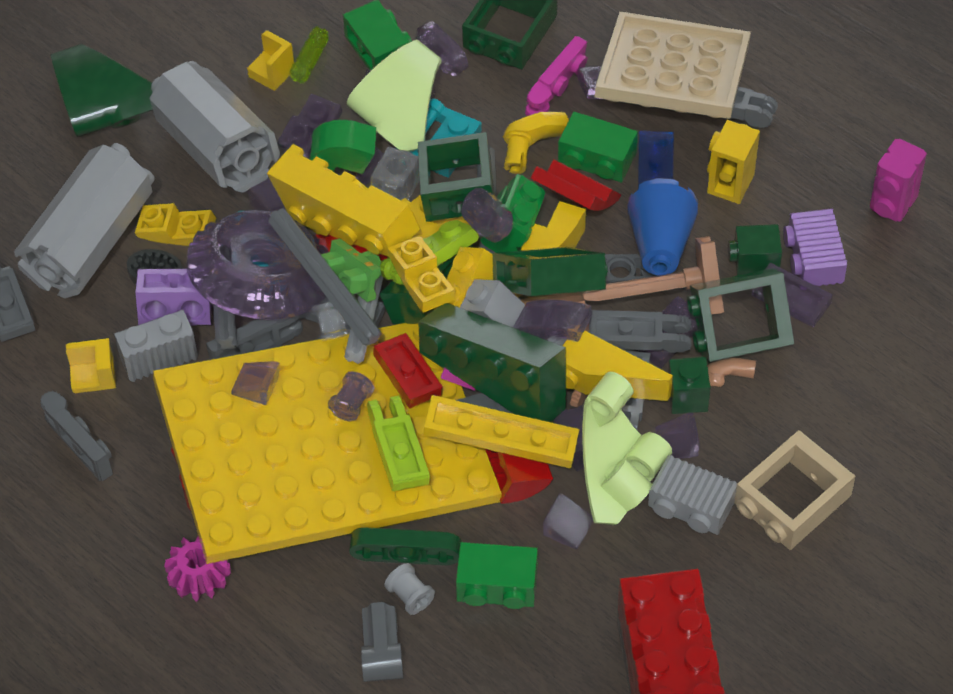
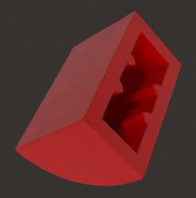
M485 449L502 493L500 498L501 504L518 502L532 497L545 489L553 480L548 463Z

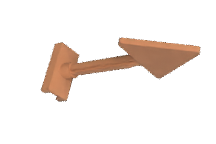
M710 236L695 238L697 266L684 268L683 272L606 284V289L532 296L521 299L525 304L522 311L586 308L585 300L602 301L683 287L689 290L690 285L718 280L720 278L715 242L711 241ZM722 295L709 297L711 315L724 313Z

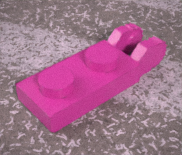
M575 36L540 76L527 94L528 104L525 108V115L549 112V102L555 95L561 96L567 88L571 76L574 73L578 75L584 69L588 57L585 56L587 41L579 36Z

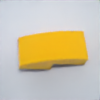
M174 203L143 205L135 234L139 238L165 244L209 246V230L215 225L216 217L212 210L179 212Z
M420 235L388 247V255L399 277L423 313L455 300V289L437 268V256Z

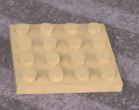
M620 12L596 83L595 98L606 99L611 102L620 101L639 104L643 107L671 109L680 113L690 112L708 115L712 118L731 119L751 32Z

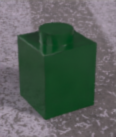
M778 224L736 226L734 240L728 241L729 262H735L737 276L772 268L780 271L782 247Z
M706 357L669 359L668 373L673 375L671 396L669 398L671 414L708 412L711 387Z

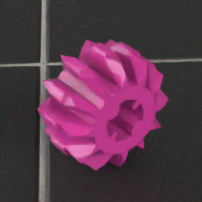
M197 536L195 542L191 543L183 537L181 541L182 548L171 546L169 552L171 558L165 560L164 566L166 573H168V584L171 588L177 589V593L181 598L191 593L192 599L197 602L200 595L206 593L207 596L213 599L215 594L213 588L225 589V577L230 576L231 573L230 563L227 562L228 560L206 564L199 536Z

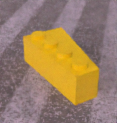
M294 144L267 172L287 212L297 225H304L315 229L321 235L341 238L349 245L355 244L366 248L375 255L380 253L389 257L388 247L413 238L420 230L407 203L372 185L366 190L364 185L352 174L346 171L341 176L328 169L327 161L317 156L312 161L303 156V149Z

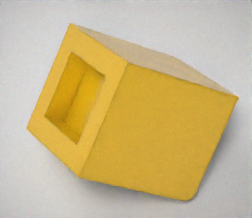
M266 30L261 35L263 52L247 68L248 77L275 91L295 71L292 43Z
M109 338L66 344L73 393L116 388L114 357Z

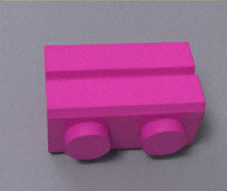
M895 139L892 142L887 153L883 155L877 165V175L875 176L870 202L872 211L881 217L889 218L895 222L902 221L909 207L913 205L918 197L927 155L925 150L902 139Z

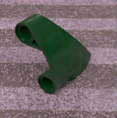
M83 44L50 54L59 88L77 137L109 126L112 128L128 126L137 122L141 118V114L153 111L150 97L153 93L151 90L152 83L113 59Z

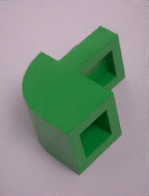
M352 120L325 122L319 125L312 133L309 160L312 161L317 156L327 161L328 169L333 172L336 167L363 174L375 153L376 127Z

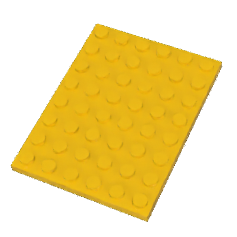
M403 323L379 328L381 335L378 341L367 346L364 361L359 364L354 361L348 362L344 357L349 334L153 371V381L206 564L347 535L358 528H380L500 502L502 493L486 450L424 435L423 429L431 400L408 408L373 355L375 345L404 333L409 336L419 351L418 323ZM421 354L443 386L442 394L439 397L452 400L465 398L462 386L441 379L444 368ZM399 396L401 398L406 415H410L430 474L428 485L392 491L372 431L367 411L368 401L377 400L381 407L383 418L388 419L393 418L389 408L390 397Z

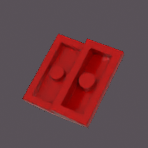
M554 159L548 171L536 166L530 178L593 211L604 210L618 202L621 194Z

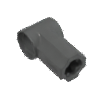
M385 602L371 603L368 607L362 608L364 646H361L363 680L364 682L403 679L401 643L397 641L398 628L395 606L388 605Z

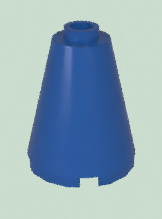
M657 178L643 182L639 185V190L633 195L631 193L627 210L643 268L650 274L662 276L673 273L678 267L698 215V200L689 187L687 191L679 186L678 181Z

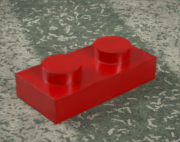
M406 333L374 346V357L408 408L431 400L432 395L440 396L442 394L443 386Z

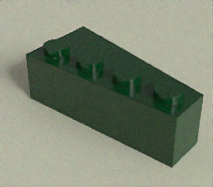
M449 303L439 306L418 321L419 353L439 366L446 368L450 373L513 414L551 422L566 410V347Z

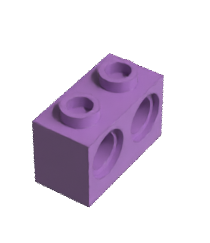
M138 269L136 282L138 325L180 310H184L191 326L211 325L212 295L210 269Z

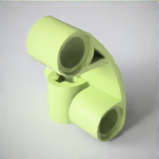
M414 40L402 46L381 61L362 79L349 95L347 106L371 126L376 127V132L402 153L418 150V142L425 141L431 92L442 58L419 40Z
M607 372L586 398L583 410L582 446L585 481L593 522L597 524L617 525L627 511L636 507L648 495L653 485L651 480L661 469L668 455L672 454V448L664 438L652 432L641 435L625 416L622 407L634 393L633 387L627 379L615 372Z

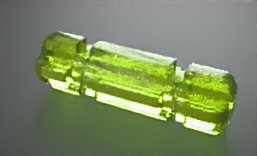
M316 26L311 30L308 36L309 39L305 41L296 58L297 61L293 63L290 69V78L293 81L305 83L311 74L309 71L313 70L323 51L322 48L326 46L329 40L328 31L325 28L321 29Z

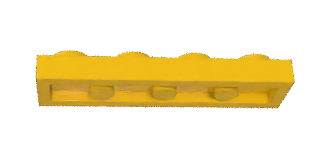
M434 395L431 397L423 429L424 435L570 469L579 429Z

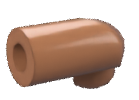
M730 357L708 364L710 386L722 387L725 382V375L754 379L756 361Z

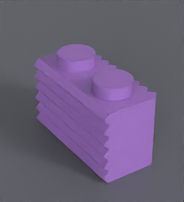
M833 209L790 213L789 225L783 228L784 242L786 247H792L794 254H791L790 257L791 270L793 275L800 276L802 287H814L815 285L820 287L823 284L827 286L828 284L843 283L847 260L844 248H842Z

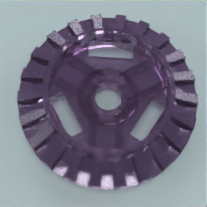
M241 211L220 218L219 223L210 222L205 225L204 231H198L194 235L193 242L189 244L186 268L191 283L205 299L233 314L263 320L286 319L311 311L321 304L326 296L269 224L271 211ZM294 220L320 254L328 253L326 246L319 245L320 239L317 236L311 234L302 224ZM224 245H227L230 249V261L219 250ZM252 262H264L269 266H257Z

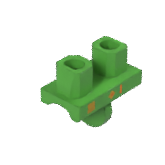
M341 238L332 240L330 252L321 254L352 295L357 294L366 302L375 300L374 284L381 276L379 256L370 251L359 253Z

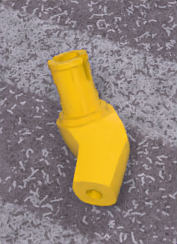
M538 112L510 123L503 135L504 141L507 143L504 169L514 174L525 172L528 147L540 139L561 136L569 121L566 113Z

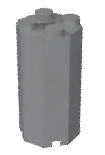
M194 61L184 62L163 73L153 81L151 85L153 93L150 97V102L156 120L219 186L224 188L230 186L235 191L243 193L267 180L268 167L273 160L276 163L280 156L274 132L208 68L202 67Z
M114 143L111 147L103 144L89 150L15 249V256H21L18 262L19 269L43 290L49 291L51 287L60 289L57 295L62 298H69L80 294L151 195V184L155 180L154 175L149 170L141 167L121 144Z

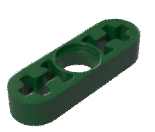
M358 528L351 533L349 553L352 557L362 561L453 565L459 560L461 539L453 533L440 531Z

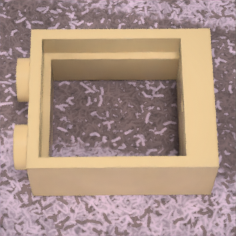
M798 430L737 483L735 504L743 516L748 519H754L761 525L773 541L781 542L789 550H792L852 495L855 475ZM789 462L824 490L816 500L794 519L758 491L760 487Z

